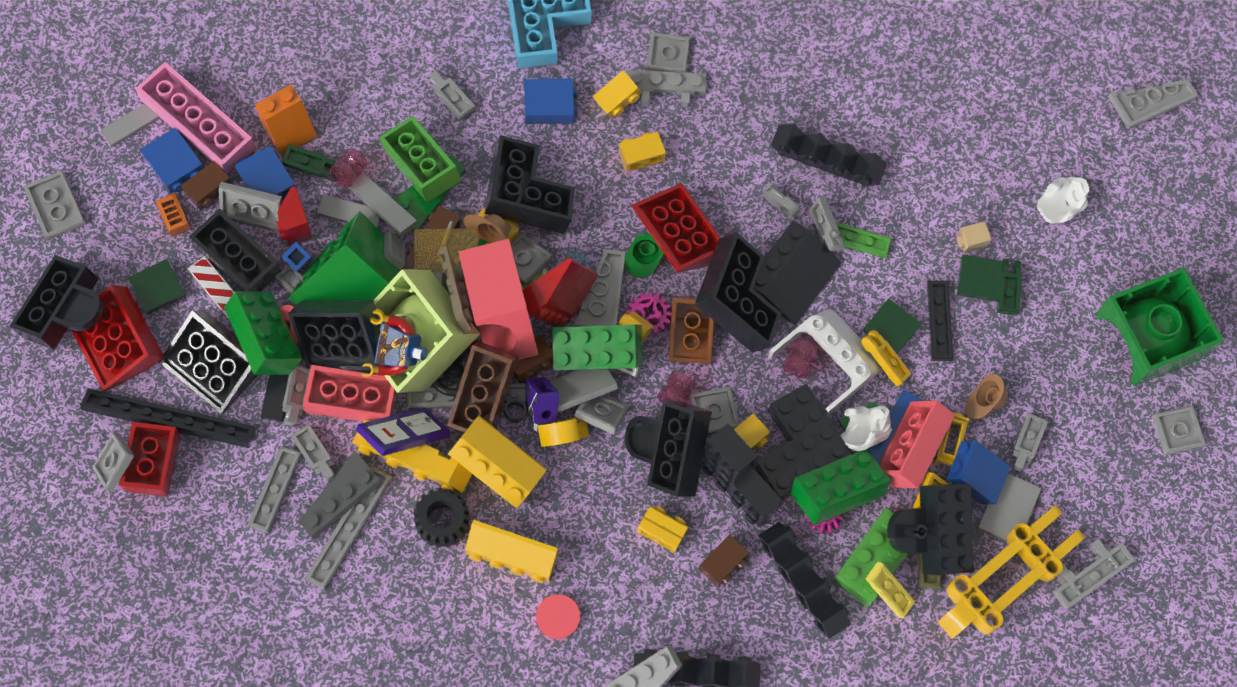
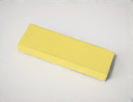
M877 562L866 577V581L898 617L904 619L915 603V600L883 563Z

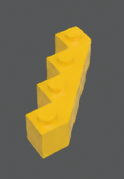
M358 432L352 441L353 444L359 447L358 451L367 456L370 454L380 455L390 467L396 469L398 466L408 468L414 473L413 476L421 481H425V479L434 480L442 485L443 491H447L448 488L452 490V493H463L472 475L469 470L455 459L443 456L439 450L426 444L382 456Z

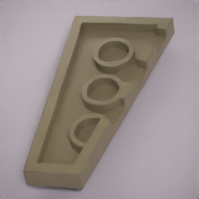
M443 247L438 250L444 261L442 266L448 278L446 283L451 294L450 299L454 316L463 333L472 330L470 321L473 320V317L468 308L471 304L466 295L468 291L464 282L463 269H458L448 248Z

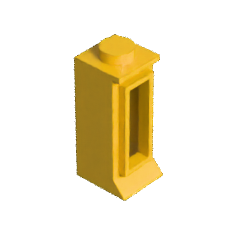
M952 412L955 416L951 424L960 426L953 455L944 453L950 431L949 428L942 440V445L935 454L933 466H937L940 462L950 465V467L953 464L958 447L964 440L969 418H965L963 414Z

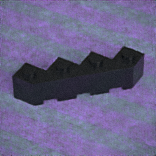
M794 123L778 125L771 146L780 156L793 159L867 187L880 184L887 165L876 153L859 154L849 143L832 144L822 133L805 134Z
M779 521L758 535L769 558L773 557L778 565V571L787 584H791L796 592V597L804 609L809 610L815 619L813 622L825 636L830 639L851 625L848 619V609L844 604H839L832 598L829 591L831 585L826 578H821L814 572L811 565L813 559L808 552L804 553L797 547L794 541L795 533L789 526L786 527Z
M644 649V653H634V667L657 653V650ZM678 651L676 654L682 666L666 683L670 684V686L760 687L761 663L754 662L751 657L746 656L738 657V660L728 661L720 659L718 654H707V658L690 657L688 652Z

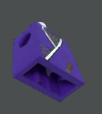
M546 377L526 379V414L534 422L533 429L538 431V425L556 421L559 391Z

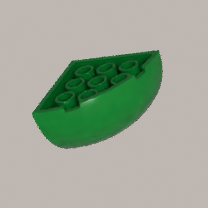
M361 211L341 229L342 231L337 236L338 240L332 239L303 274L304 278L301 280V283L296 284L289 296L293 303L297 305L302 300H374L400 272L396 266L384 258V236Z

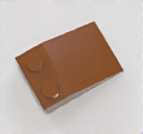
M673 296L669 361L711 364L714 320L694 305L697 297Z

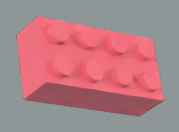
M311 365L303 408L307 414L360 422L364 420L372 421L393 415L397 392L387 378L382 375L372 374L369 377H365L362 375V372Z
M939 401L910 402L879 463L880 467L891 479L889 486L893 488H919L923 483L924 476L929 466L933 463V458L938 448L942 445V440L955 416L954 413Z

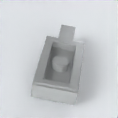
M436 70L429 75V80L434 85L432 86L434 93L459 121L476 110V106L451 78H442Z
M819 197L810 208V214L821 242H825L830 251H840L844 245L842 238L839 237L840 233L826 197Z
M297 365L289 375L282 410L286 412L284 418L285 425L292 426L296 424L298 416L301 417L303 411H305L303 402L310 369Z
M1029 412L1027 413L1012 450L1011 456L1016 458L1012 466L1013 470L1020 472L1025 462L1030 464L1047 426V420Z
M308 424L290 436L316 475L322 473L329 483L334 477L330 469L334 464L330 455Z

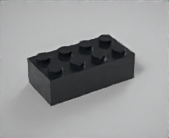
M218 209L189 236L192 245L241 291L260 292L281 272L279 263L221 209Z

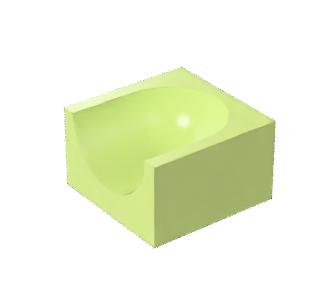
M402 269L374 299L376 309L382 310L384 315L391 314L405 318L415 329V333L421 336L420 347L426 348L428 351L424 361L417 360V364L409 366L407 371L394 376L384 375L397 393L424 391L429 388L480 334L471 321L472 330L463 333L454 316L450 294L431 270Z

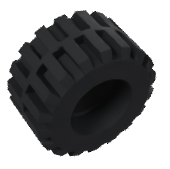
M438 488L437 492H434L432 489L427 496L423 494L421 501L416 503V509H414L413 513L414 523L423 541L426 540L429 545L436 544V547L441 548V545L450 547V543L454 542L457 544L460 537L464 538L466 535L465 531H468L470 516L464 498H460L459 493L455 492L454 494L448 488L447 491H443V488ZM440 507L449 508L455 514L454 521L445 528H436L429 522L430 514Z

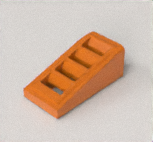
M175 193L156 201L171 237L191 230ZM174 200L173 204L162 207V204ZM174 207H177V209H175V210H173V211H170V212H168V213H165V211H167V210H169V209H172V208H174ZM177 213L180 214V215H178V216H176V217H173V218H171V219H168V217H170V216H172V215H175V214H177ZM182 219L181 222H178V223H176V224H174V225H170V223H173V222H175V221H178V220Z

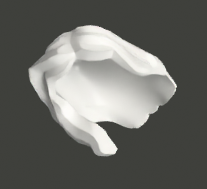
M1076 177L1054 179L1037 202V209L1040 211L1043 219L1052 224L1064 223L1083 211L1088 205L1089 186L1087 181Z
M864 406L846 409L844 415L849 416L850 421L845 432L840 436L844 440L845 445L855 451H863L883 442L892 431L889 409L885 406H877L870 409Z

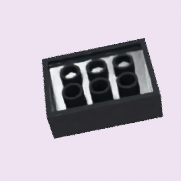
M793 220L765 256L753 290L782 313L781 316L796 325L842 262L812 232Z
M302 300L288 313L308 369H311V365L342 370H371L369 366H362L365 363H371L374 367H377L378 364H374L380 334V324H373L370 320L371 318L379 319L378 314L373 313L376 310L374 300Z
M205 310L191 311L164 352V357L158 361L220 414H223L258 376L253 374L237 336Z

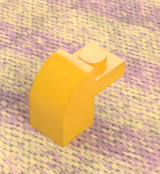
M577 417L537 426L541 447L574 442L581 438L589 437L587 422Z

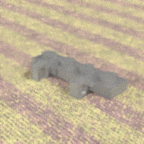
M626 70V74L642 91L641 105L649 106V94L661 92L681 95V107H689L690 97H694L695 94L705 95L706 92L705 73Z
M1099 538L1088 545L1093 548L1096 555L1093 558L1094 562L1079 573L1068 570L1066 563H1062L1063 570L1059 574L1061 579L1058 580L1061 586L1055 589L1053 593L1065 610L1135 561L1123 543L1111 549L1109 546L1105 547Z

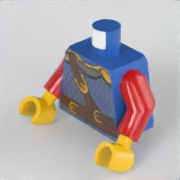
M380 309L373 311L374 314L381 316V319L378 320L375 318L370 319L373 324L378 325L381 323L374 364L378 365L374 367L371 363L363 364L362 366H369L371 368V373H362L363 376L369 377L373 373L394 376L407 371L409 366H415L417 360L424 361L426 359L428 351L426 348L420 347L421 336L415 333V329L405 318L391 314L386 316Z

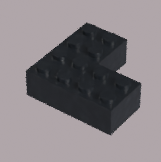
M500 135L494 148L484 214H496L506 220L565 234L572 219L575 187L536 177L540 145Z
M734 232L718 240L694 305L754 353L771 346L782 313L753 290L765 256L741 235Z
M807 383L770 404L768 412L788 443L758 459L754 468L783 500L791 495L790 492L796 477L852 454Z
M727 423L708 439L701 468L707 476L710 477L712 475L717 481L716 486L723 493L726 491L730 495L731 503L737 509L741 508L746 513L744 516L747 521L759 527L778 511L782 500L753 469L758 456Z

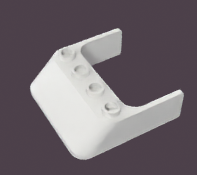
M824 310L809 317L770 350L768 358L772 360L803 333L811 335L851 379V387L825 409V413L829 416L881 371L882 367L876 362L871 352L864 349V346L861 344V338L836 312Z

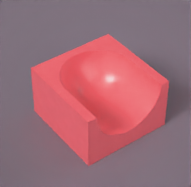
M509 239L458 251L475 324L479 326L482 342L520 356L519 360L539 355Z

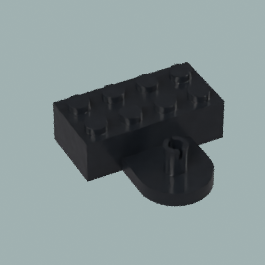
M54 255L9 327L22 338L55 350L67 329L83 331L96 325L97 321H99L104 305L101 297L92 290L99 278L87 266Z
M663 400L659 420L649 416H637L629 422L625 432L626 448L634 458L651 464L647 482L648 486L677 497H696L712 411L682 401Z
M971 484L919 486L920 508L897 510L889 519L887 537L890 545L900 553H922L923 574L949 575L974 572Z

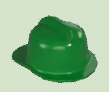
M650 233L637 236L625 255L624 268L632 277L645 278L651 275L664 254Z

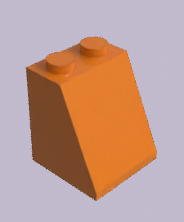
M291 84L255 104L261 126L282 157L286 152L288 144L301 147L317 138L302 100Z

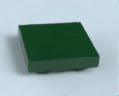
M962 254L957 295L998 302L1003 261Z
M167 259L128 277L147 315L186 296Z
M888 298L862 331L867 335L871 330L877 331L898 354L922 323Z

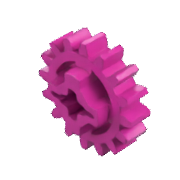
M651 291L648 292V296L641 292L639 299L634 296L633 303H628L630 310H626L627 314L634 311L645 319V314H648L652 309V314L647 317L646 321L652 325L656 324L650 332H653L655 336H658V330L665 332V326L670 325L669 319L672 316V313L668 312L671 306L665 305L666 298L660 300L659 293L654 297ZM657 306L660 307L662 312L658 311Z

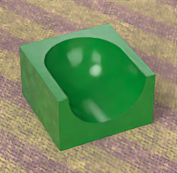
M1184 267L1110 296L1096 312L1099 321L1102 319L1109 320L1122 334L1132 359L1133 373L1130 380L1133 386L1204 359L1224 342Z

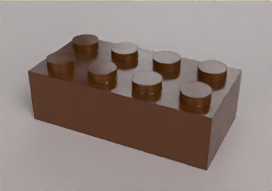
M483 342L473 344L447 426L466 432L480 415L493 427L497 428L520 356Z

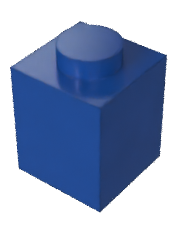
M295 242L282 255V258L296 272L301 271L314 257L300 242Z

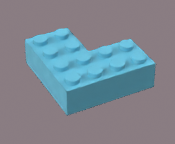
M507 0L518 69L557 64L554 28L591 24L589 0Z

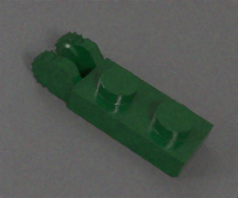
M288 144L281 162L283 166L337 182L338 175L324 170L325 166L339 171L343 167V164L329 159L327 156Z
M1003 259L997 313L1018 316L1022 274H1020L1021 261L1016 260L1013 265L1014 272L1008 273V259Z

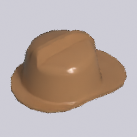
M469 214L464 217L466 228L489 244L506 240L512 228L502 217L496 214L485 215L484 217Z
M996 374L986 376L970 394L965 405V413L969 418H983L991 410H998L1005 405L1008 389L1004 386V381L1000 376Z

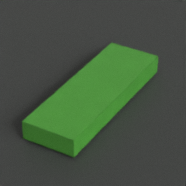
M836 222L840 233L839 237L842 238L844 247L887 258L892 238Z

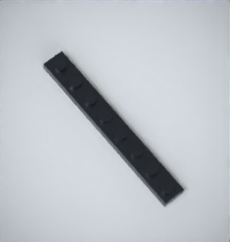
M89 388L80 404V408L83 411L131 422L176 427L179 433L249 448L256 432L255 426Z

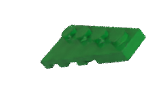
M451 155L449 158L456 165L461 178L465 173V168ZM413 186L394 199L417 220L418 225L411 229L415 235L420 231L422 225L427 222L430 213L441 204L443 198L453 187L428 203Z

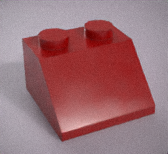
M291 187L277 211L279 220H276L282 241L287 240L288 246L293 245L295 242L313 239L296 187Z

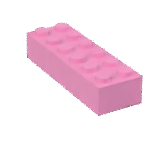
M164 62L135 88L143 103L149 106L170 127L176 128L180 135L210 162L215 161L226 174L235 168L234 165L239 160L247 157L255 149L250 135L168 63Z

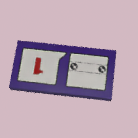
M424 407L361 423L356 428V431L382 456L447 439L451 434V431Z

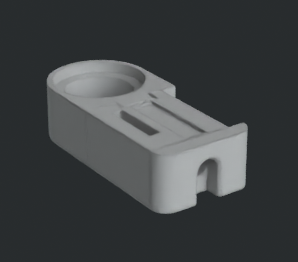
M770 183L763 190L762 196L781 213H786L788 219L793 220L800 213L797 204L788 196L783 195L773 186V183Z

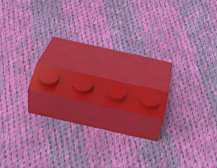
M682 183L632 204L631 207L677 273L704 268L710 264L718 240L721 237Z
M569 257L522 289L528 314L555 327L567 325L570 319L577 313L599 275L596 271Z
M112 284L99 294L103 301L104 309L97 324L83 331L71 330L104 392L148 370L164 357L128 287Z

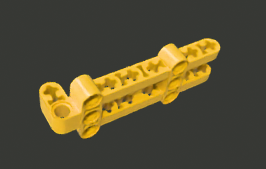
M1054 505L1030 527L1027 524L1019 523L1007 534V543L1009 545L971 578L965 575H958L947 585V594L956 606L943 616L938 623L952 639L970 623H973L984 634L993 633L1002 625L1003 616L1000 612L1038 579L1049 582L1062 572L1063 565L1060 560L1086 537L1078 529L1054 551H1051L1039 538L1038 534L1063 513L1057 505ZM1016 532L1022 535V539L1018 538ZM1031 549L1035 550L1038 556L1034 555ZM1017 553L1031 571L992 604L978 586ZM1046 566H1049L1052 572L1048 571ZM956 584H959L963 591L958 590ZM971 601L976 602L977 605H978V608H975V607L971 604ZM986 618H990L992 620L993 626L987 622Z

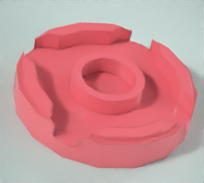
M554 594L546 597L539 604L536 611V622L545 636L552 639H564L576 631L580 623V611L577 604L571 598L565 595Z

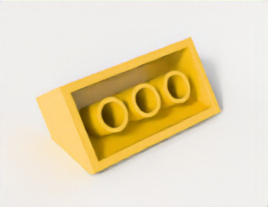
M480 415L448 453V455L516 509L547 471L544 466Z
M473 520L465 548L466 554L469 555L468 558L477 562H481V560L488 561L490 566L497 569H502V566L511 569L510 572L512 574L532 576L531 580L538 583L550 581L558 558V548L476 520Z

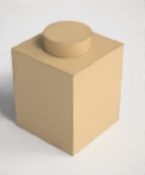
M985 221L961 227L957 236L958 246L963 248L964 253L986 248L992 240Z

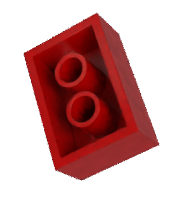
M132 422L127 445L134 454V457L119 482V486L124 492L168 497L181 435L176 427Z

